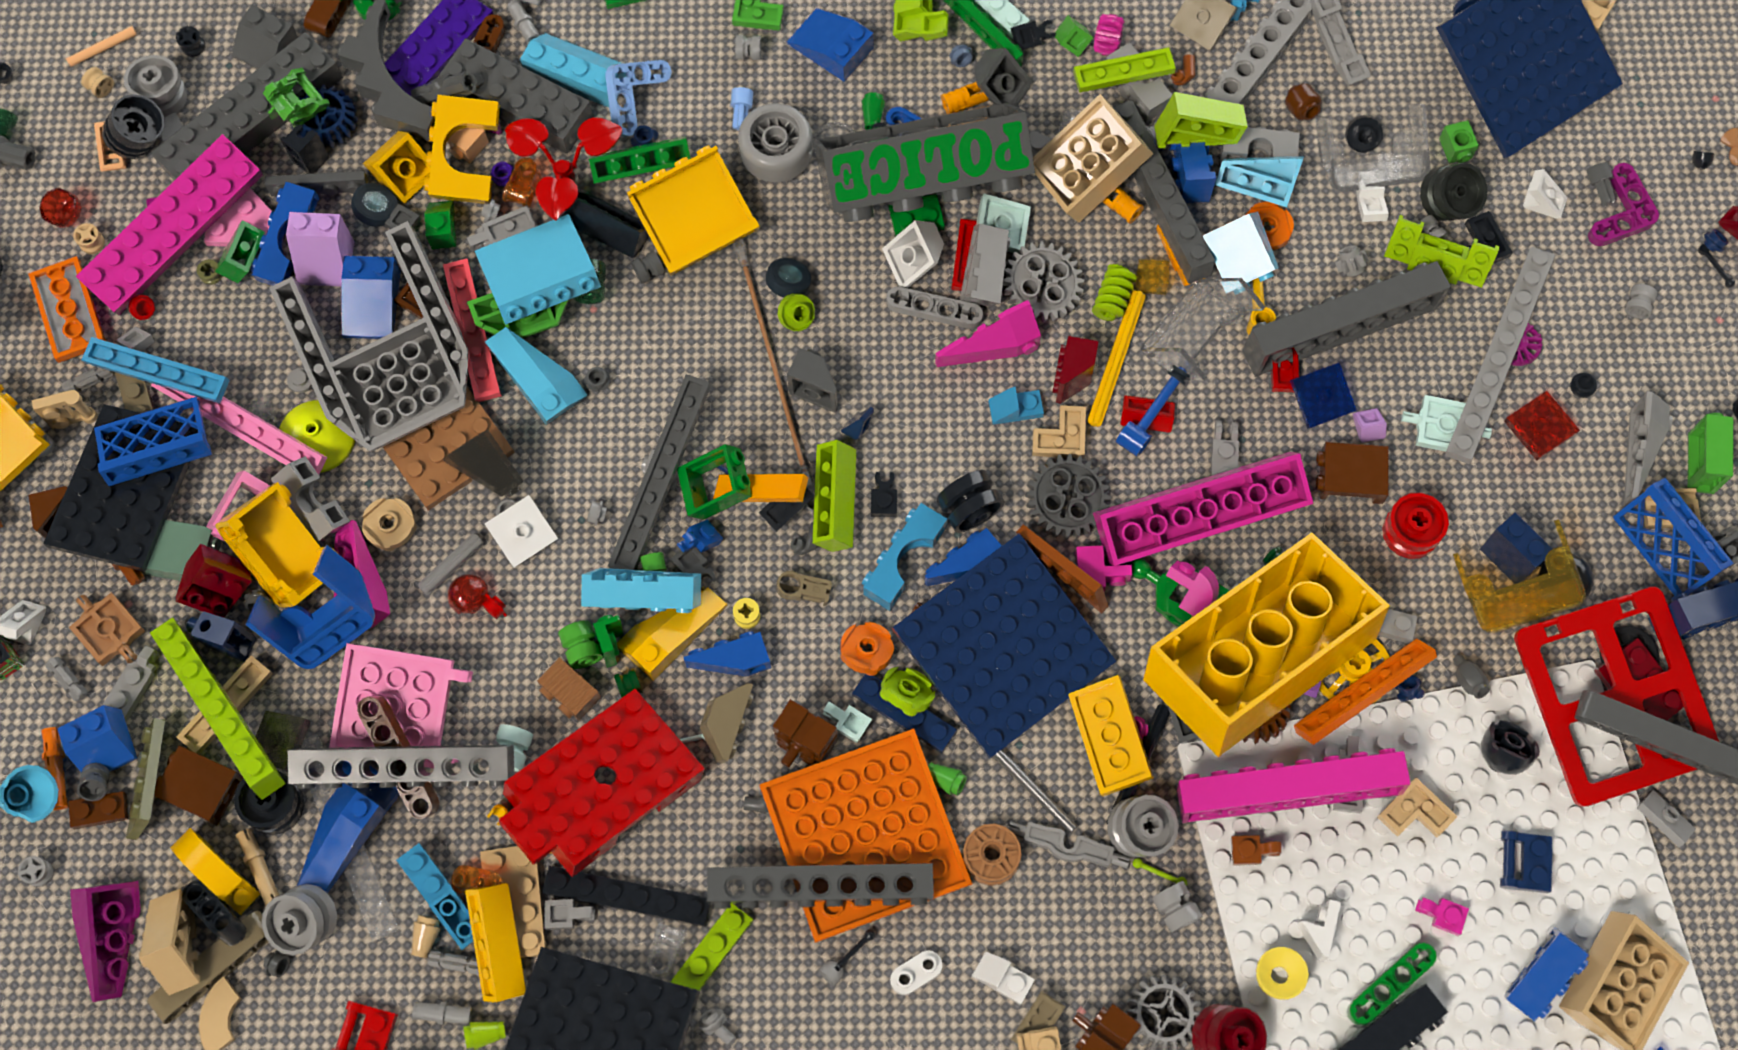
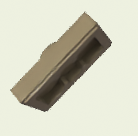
M1041 990L1011 1037V1040L1017 1043L1016 1033L1022 1034L1032 1030L1053 1027L1066 1006Z

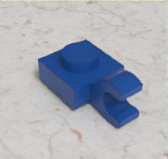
M707 519L690 526L682 536L684 540L679 542L677 546L683 553L695 547L700 552H704L718 546L723 537Z

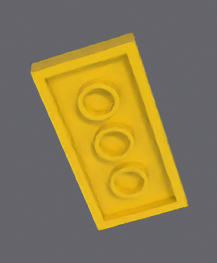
M1119 675L1068 694L1101 796L1104 797L1154 778L1122 679Z

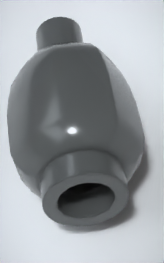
M1461 654L1455 656L1453 661L1458 667L1456 678L1465 692L1469 695H1474L1477 699L1486 696L1489 693V680L1481 668L1473 662L1466 661Z

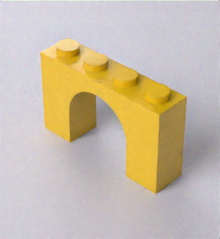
M437 95V102L433 101L432 117H435V126H430L429 141L433 142L432 151L427 153V166H431L430 176L425 177L424 190L428 191L430 198L480 204L491 202L492 177L462 173L453 169L447 163L445 149L450 137L459 130L475 128L498 131L500 111L498 101Z

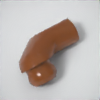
M1192 54L1184 55L1183 69H1178L1177 73L1175 71L1174 74H1171L1173 83L1178 86L1185 85L1195 77V56Z

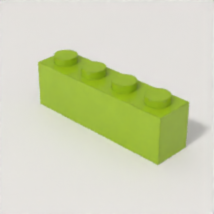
M839 440L818 444L816 449L812 543L831 552L853 548L856 449Z

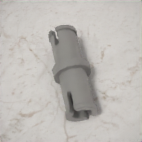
M520 0L511 1L507 5V9L515 20L514 25L516 29L521 31L526 43L529 44L531 39L540 36V34L533 25L534 20L532 16L527 14Z
M415 1001L412 1011L413 1020L436 1021L438 1025H444L445 1022L470 1025L472 1018V1007L447 1005V1002L431 1004Z

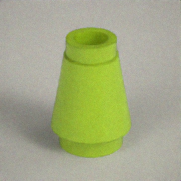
M503 1021L470 1022V1025L463 1026L466 1049L474 1048V1050L506 1038Z

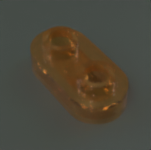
M466 865L457 867L451 878L453 889L462 894H466L465 890L489 887L502 883L501 877L497 872Z

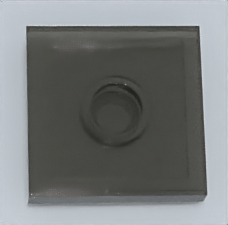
M265 711L255 738L275 768L288 772V750L301 748L311 721L306 718Z

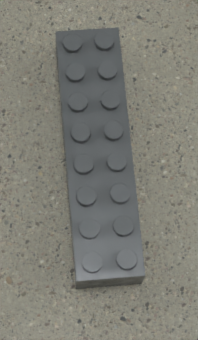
M305 32L159 145L151 154L173 181L222 134L246 155L288 122V120L284 121L280 115L275 119L270 118L268 112L273 106L263 94L266 85H269L271 82L280 81L291 70L301 67L306 72L305 76L318 90H321L323 84L330 89L343 76L337 63ZM297 82L292 88L293 92L297 97L303 98L305 91Z
M1437 261L1430 264L1426 262L1421 263L1409 272L1400 271L1395 273L1390 279L1384 281L1378 279L1360 290L1359 288H1353L1341 297L1336 298L1332 296L1325 299L1319 305H1307L1292 315L1289 313L1280 315L1273 322L1267 324L1266 322L1258 323L1252 327L1242 352L1256 377L1272 371L1273 362L1278 363V368H1280L1281 362L1285 360L1292 363L1293 347L1298 354L1299 361L1437 310L1451 286Z

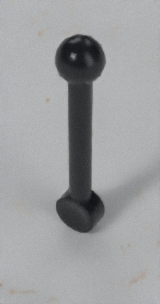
M1702 244L1698 248L1699 254L1707 257L1725 280L1726 287L1732 288L1735 286V280L1728 277L1709 253L1706 245Z

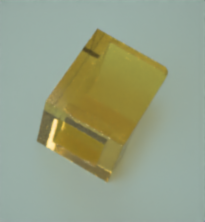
M1139 259L1136 269L1135 291H1142L1145 294L1166 295L1169 284V261Z

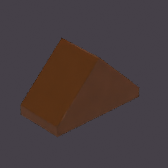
M66 486L28 495L33 529L44 538L48 534L68 488Z

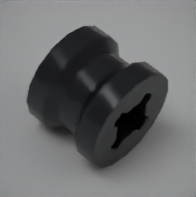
M185 26L176 33V42L184 55L196 57L205 50V42L197 28Z

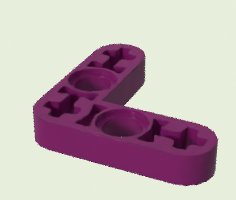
M1628 163L1615 165L1611 171L1613 179L1610 180L1626 211L1594 223L1588 232V238L1595 246H1605L1652 228L1659 219V212L1635 169ZM1618 173H1620L1621 175H1624V174H1625L1627 177H1626V178H1624L1623 176H1620V177H1619V176H1618ZM1628 192L1638 193L1640 200H1631L1628 197ZM1641 215L1650 216V219L1642 218ZM1617 221H1626L1629 224L1630 229H1620L1617 225ZM1597 231H1599L1600 233L1608 231L1605 236H1603L1602 234L1597 235L1596 233Z

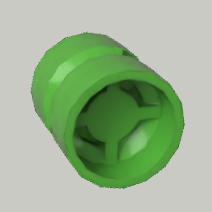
M590 621L574 622L559 630L558 635L563 648L568 649L565 655L572 669L586 668L603 658L599 644L593 641L596 635Z

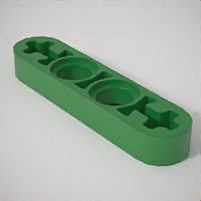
M1419 943L1406 952L1349 1004L1347 1015L1350 1021L1356 1025H1365L1377 1017L1434 965L1437 958L1434 948L1427 943ZM1417 950L1419 952L1426 951L1428 953L1426 956L1428 963L1422 961L1413 967L1410 963L1419 956ZM1397 967H1404L1408 970L1410 977L1406 983L1399 982L1395 978L1394 973ZM1382 985L1388 989L1389 998L1386 1001H1379L1375 997L1374 990L1376 986ZM1369 1000L1374 1004L1365 1011L1367 1018L1363 1016L1356 1017L1355 1013L1358 1011L1355 1007L1356 1005L1362 1007Z

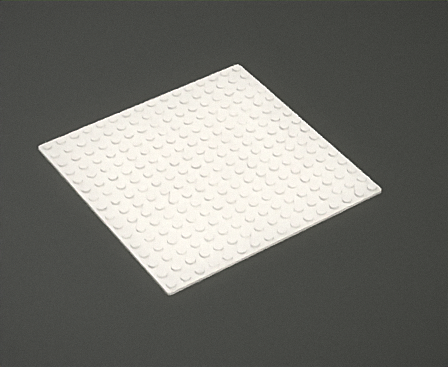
M1587 660L1547 669L1561 704L1564 705L1580 700L1582 691L1604 692L1601 680L1594 672L1596 665L1593 661ZM1526 673L1489 680V693L1479 699L1475 698L1474 695H1469L1462 686L1425 693L1421 699L1415 698L1404 702L1395 699L1371 704L1315 745H1312L1295 732L1294 725L1303 718L1287 722L1285 730L1283 732L1280 731L1276 739L1270 736V740L1265 743L1260 738L1256 745L1251 738H1248V741L1245 743L1242 739L1220 757L1203 741L1178 745L1177 751L1184 776L1200 774L1201 778L1209 777L1212 772L1227 770L1228 774L1239 773V769L1244 767H1256V770L1267 769V765L1274 763H1283L1284 767L1293 766L1296 761L1311 759L1312 763L1323 762L1325 757L1338 756L1340 749L1346 750L1348 735L1360 737L1359 752H1367L1368 756L1377 755L1380 750L1395 748L1396 752L1404 751L1410 783L1415 778H1418L1458 816L1437 838L1418 819H1415L1397 837L1377 818L1397 796L1391 799L1375 798L1363 800L1361 814L1334 811L1333 804L1196 822L1242 1006L1256 1012L1264 1022L1267 1032L1266 1050H1338L1425 984L1428 985L1448 1013L1442 1017L1444 1023L1432 1032L1427 1028L1420 1034L1422 1037L1420 1042L1410 1049L1405 1045L1400 1050H1619L1577 1023L1558 1007L1565 993L1561 997L1556 995L1550 1002L1553 1006L1550 1012L1543 1019L1538 1017L1535 1022L1504 997V994L1525 967L1527 968L1536 957L1535 952L1538 948H1543L1552 937L1550 932L1554 927L1588 953L1611 911L1636 915L1689 962L1643 1050H1721L1646 818L1637 809L1640 804L1637 791L1635 790L1586 807H1580L1574 803ZM1500 720L1514 723L1529 733L1526 738L1531 743L1534 740L1537 742L1540 750L1539 756L1526 771L1517 775H1508L1495 772L1488 766L1481 753V741L1492 722L1498 724ZM1580 721L1569 725L1570 733L1590 783L1630 771L1619 737ZM1501 831L1552 836V892L1547 894L1500 888V878H1503L1504 844L1501 841ZM1260 835V843L1281 842L1282 853H1280V856H1261V865L1233 866L1231 836ZM1515 843L1514 878L1520 880L1521 844ZM1426 898L1438 905L1439 899L1444 898L1469 908L1462 934L1456 936L1431 926L1433 917L1415 911L1418 900ZM1329 900L1341 902L1330 956L1325 961L1317 959L1297 924L1300 921H1306L1320 925L1319 922H1316L1319 907L1324 906ZM1419 943H1427L1434 948L1437 955L1434 965L1377 1017L1365 1025H1356L1350 1021L1347 1015L1349 1004L1406 952ZM1275 947H1286L1296 951L1302 956L1308 968L1309 976L1305 989L1296 997L1288 1000H1279L1268 996L1262 991L1256 979V966L1260 957ZM1417 950L1419 956L1410 964L1415 967L1422 961L1428 963L1426 960L1428 953ZM1276 967L1271 971V977L1274 982L1283 984L1287 980V973L1283 968ZM1404 967L1396 968L1395 978L1399 982L1406 983L1410 977L1408 970ZM1574 973L1572 977L1568 980L1570 984L1572 983L1576 973ZM1378 985L1374 990V995L1379 1001H1386L1389 998V991L1385 986ZM1369 1000L1362 1007L1356 1005L1355 1007L1358 1010L1355 1013L1356 1017L1363 1016L1367 1018L1365 1011L1374 1004Z

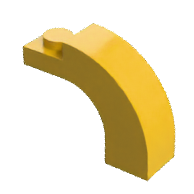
M191 827L170 847L178 859L207 888L240 915L260 895L256 888L228 865L212 846Z

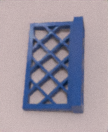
M197 397L94 428L100 460L98 470L108 486L212 455L211 447L207 442L200 403ZM193 407L194 411L188 419L180 416L185 409ZM159 417H169L162 427L154 424ZM175 421L184 423L177 433L169 430ZM133 425H143L136 435L128 432ZM190 427L198 429V433L184 436ZM150 428L158 431L151 441L143 438ZM113 431L117 432V435L111 442L104 440L103 434ZM165 434L173 437L170 442L158 444ZM124 436L132 439L125 449L117 446ZM139 442L147 445L144 450L132 452ZM113 450L121 453L118 458L107 461Z
M1666 478L1649 486L1645 492L1613 516L1614 520L1674 596L1684 592L1689 596L1693 591L1734 564ZM1650 496L1656 503V512L1644 510L1647 497ZM1628 512L1638 514L1637 526L1630 525L1623 516ZM1644 515L1656 517L1655 530L1643 528ZM1662 519L1669 520L1672 523L1673 533L1661 531ZM1643 533L1654 535V548L1645 545ZM1661 537L1672 539V551L1660 549ZM1679 540L1688 543L1690 555L1678 553ZM1660 555L1671 557V569L1663 568L1659 562ZM1678 558L1689 560V573L1677 570ZM1696 562L1703 563L1710 573L1706 576L1695 574ZM1677 576L1688 578V589L1682 592L1676 584Z

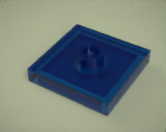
M1340 362L1290 380L1307 429L1357 411Z

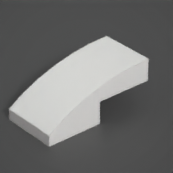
M1355 173L1356 194L1362 222L1387 221L1389 212L1384 199L1385 186L1381 173Z

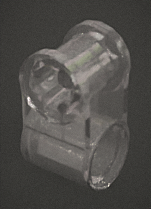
M664 921L659 922L647 960L648 967L655 977L664 979L673 973L679 954L683 949L688 929L682 928L680 930L667 926ZM664 957L669 960L665 969L657 970L654 968V963L658 958Z

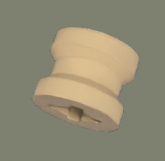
M92 67L82 76L81 84L87 90H92L93 95L103 98L113 89L114 80L110 76L104 75L103 71L98 67Z
M81 224L73 233L75 242L87 254H96L105 245L103 235L93 224Z

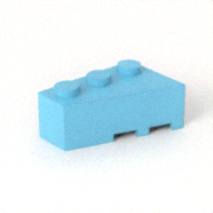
M1304 156L1224 158L1215 186L1287 207Z

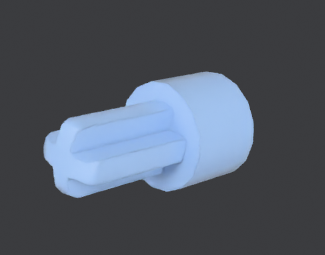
M744 87L733 88L731 93L730 105L734 108L732 127L738 131L743 120L748 115V110L752 109L754 92Z

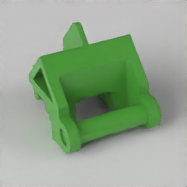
M302 67L291 70L280 81L271 82L269 85H266L263 92L264 96L273 106L268 112L270 118L275 119L280 115L284 121L288 120L293 128L303 125L316 116L317 113L324 111L329 107L330 103L318 93L305 76L306 72ZM297 82L308 94L309 98L298 99L292 89Z

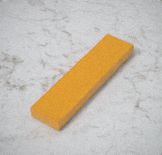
M747 474L751 482L752 497L742 502H803L809 477L805 474ZM719 475L713 499L732 491L729 475Z

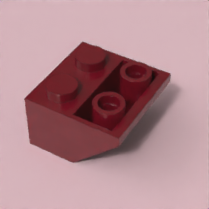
M1068 336L1066 345L1061 344L1052 393L1057 394L1056 403H1063L1090 385L1099 341Z
M200 544L186 562L175 600L180 604L225 618L252 582L250 572L239 558Z

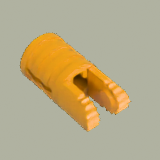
M977 82L941 94V101L947 114L988 101L989 98L983 92H980L981 89L978 87Z
M1118 186L1113 191L1118 194L1113 202L1106 197L1102 203L1111 210L1116 211L1117 214L1121 215L1122 218L1131 224L1140 216L1144 206L1133 200L1127 192Z

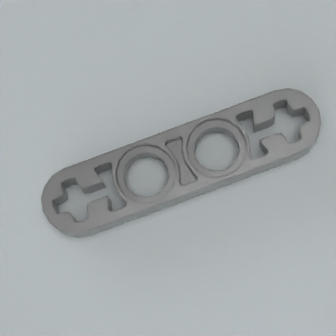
M903 287L891 288L886 297V304L893 312L966 329L979 327L983 319V311L979 305ZM897 295L901 296V300L898 304L894 303V299H896ZM909 297L912 298L911 307H908ZM919 300H925L929 303V307L926 310H919L915 304ZM945 305L951 306L954 312L949 316H944L940 313V308ZM958 309H962L960 313V318H957ZM970 312L975 313V317L973 318V320H968L967 315H969Z

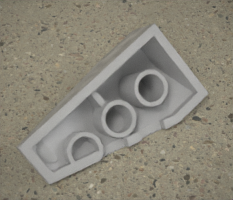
M1647 391L1630 410L1624 507L1638 497L1664 438L1672 427L1673 418L1669 416L1670 406L1650 391Z

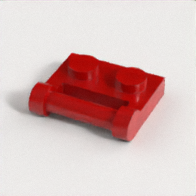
M348 1001L345 1008L348 1011L335 1049L332 1048V1050H347L359 1013L366 1016L355 1050H387L398 1014Z

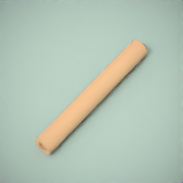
M131 26L66 58L70 67H73L137 35V33Z

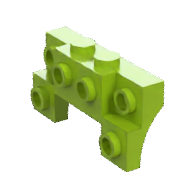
M895 0L893 6L895 13L893 35L900 42L922 37L925 41L946 37L948 34L949 14L945 10L932 12L933 0Z
M1399 215L1384 257L1408 264V270H1413L1421 263L1426 262L1430 264L1437 261L1449 283L1456 285L1459 280L1481 288L1483 287L1488 272H1490L1499 251V246L1496 245L1493 248L1477 243L1478 239L1474 238L1469 250V247L1422 233L1424 222H1420V224L1403 219V216Z

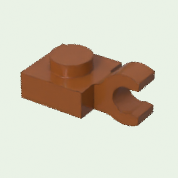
M1260 835L1231 836L1233 866L1261 865V856H1280V853H1282L1281 842L1260 843Z

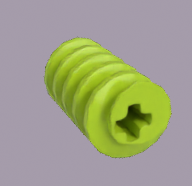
M1110 264L1107 267L1108 270L1104 275L1105 279L1102 280L1101 288L1095 299V305L1092 308L1093 314L1104 321H1114L1115 317L1121 318L1124 316L1125 312L1123 309L1127 308L1128 305L1126 300L1130 299L1131 294L1129 292L1134 288L1132 283L1137 280V276L1127 268L1117 264Z

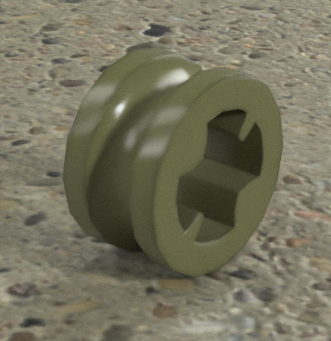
M206 259L197 266V274L205 284H216L222 278V275L215 272L218 266L216 261ZM213 268L214 273L210 272L211 275L207 276L205 271L209 272L208 269Z

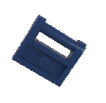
M1501 831V841L1504 844L1503 878H1500V888L1547 894L1552 892V836ZM1515 843L1521 844L1520 880L1514 878Z

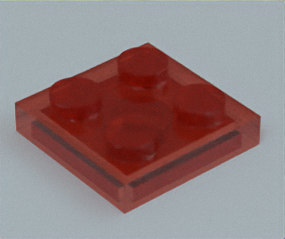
M1545 391L1504 420L1536 461L1577 435L1580 431L1548 391Z

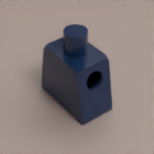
M202 612L199 618L191 617L186 625V630L191 633V636L204 646L242 662L246 661L257 639L235 621L208 612Z

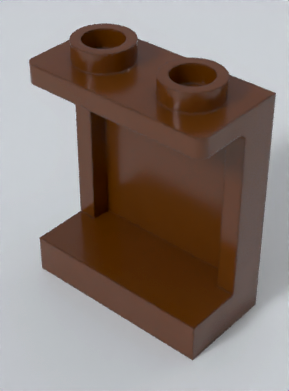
M1325 442L1321 451H1317L1316 466H1320V475H1317L1316 490L1320 491V499H1326L1328 495L1372 498V504H1383L1388 497L1389 446Z
M178 746L177 750L170 754L167 760V768L163 775L156 779L154 797L218 826L236 792L237 786L244 777L226 766L182 746Z

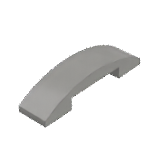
M1310 0L1323 44L1343 81L1349 86L1369 78L1371 75L1362 54L1357 55L1339 12L1342 9L1340 1Z

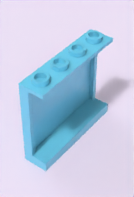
M569 214L560 217L557 221H549L475 250L505 325L601 287L593 264Z

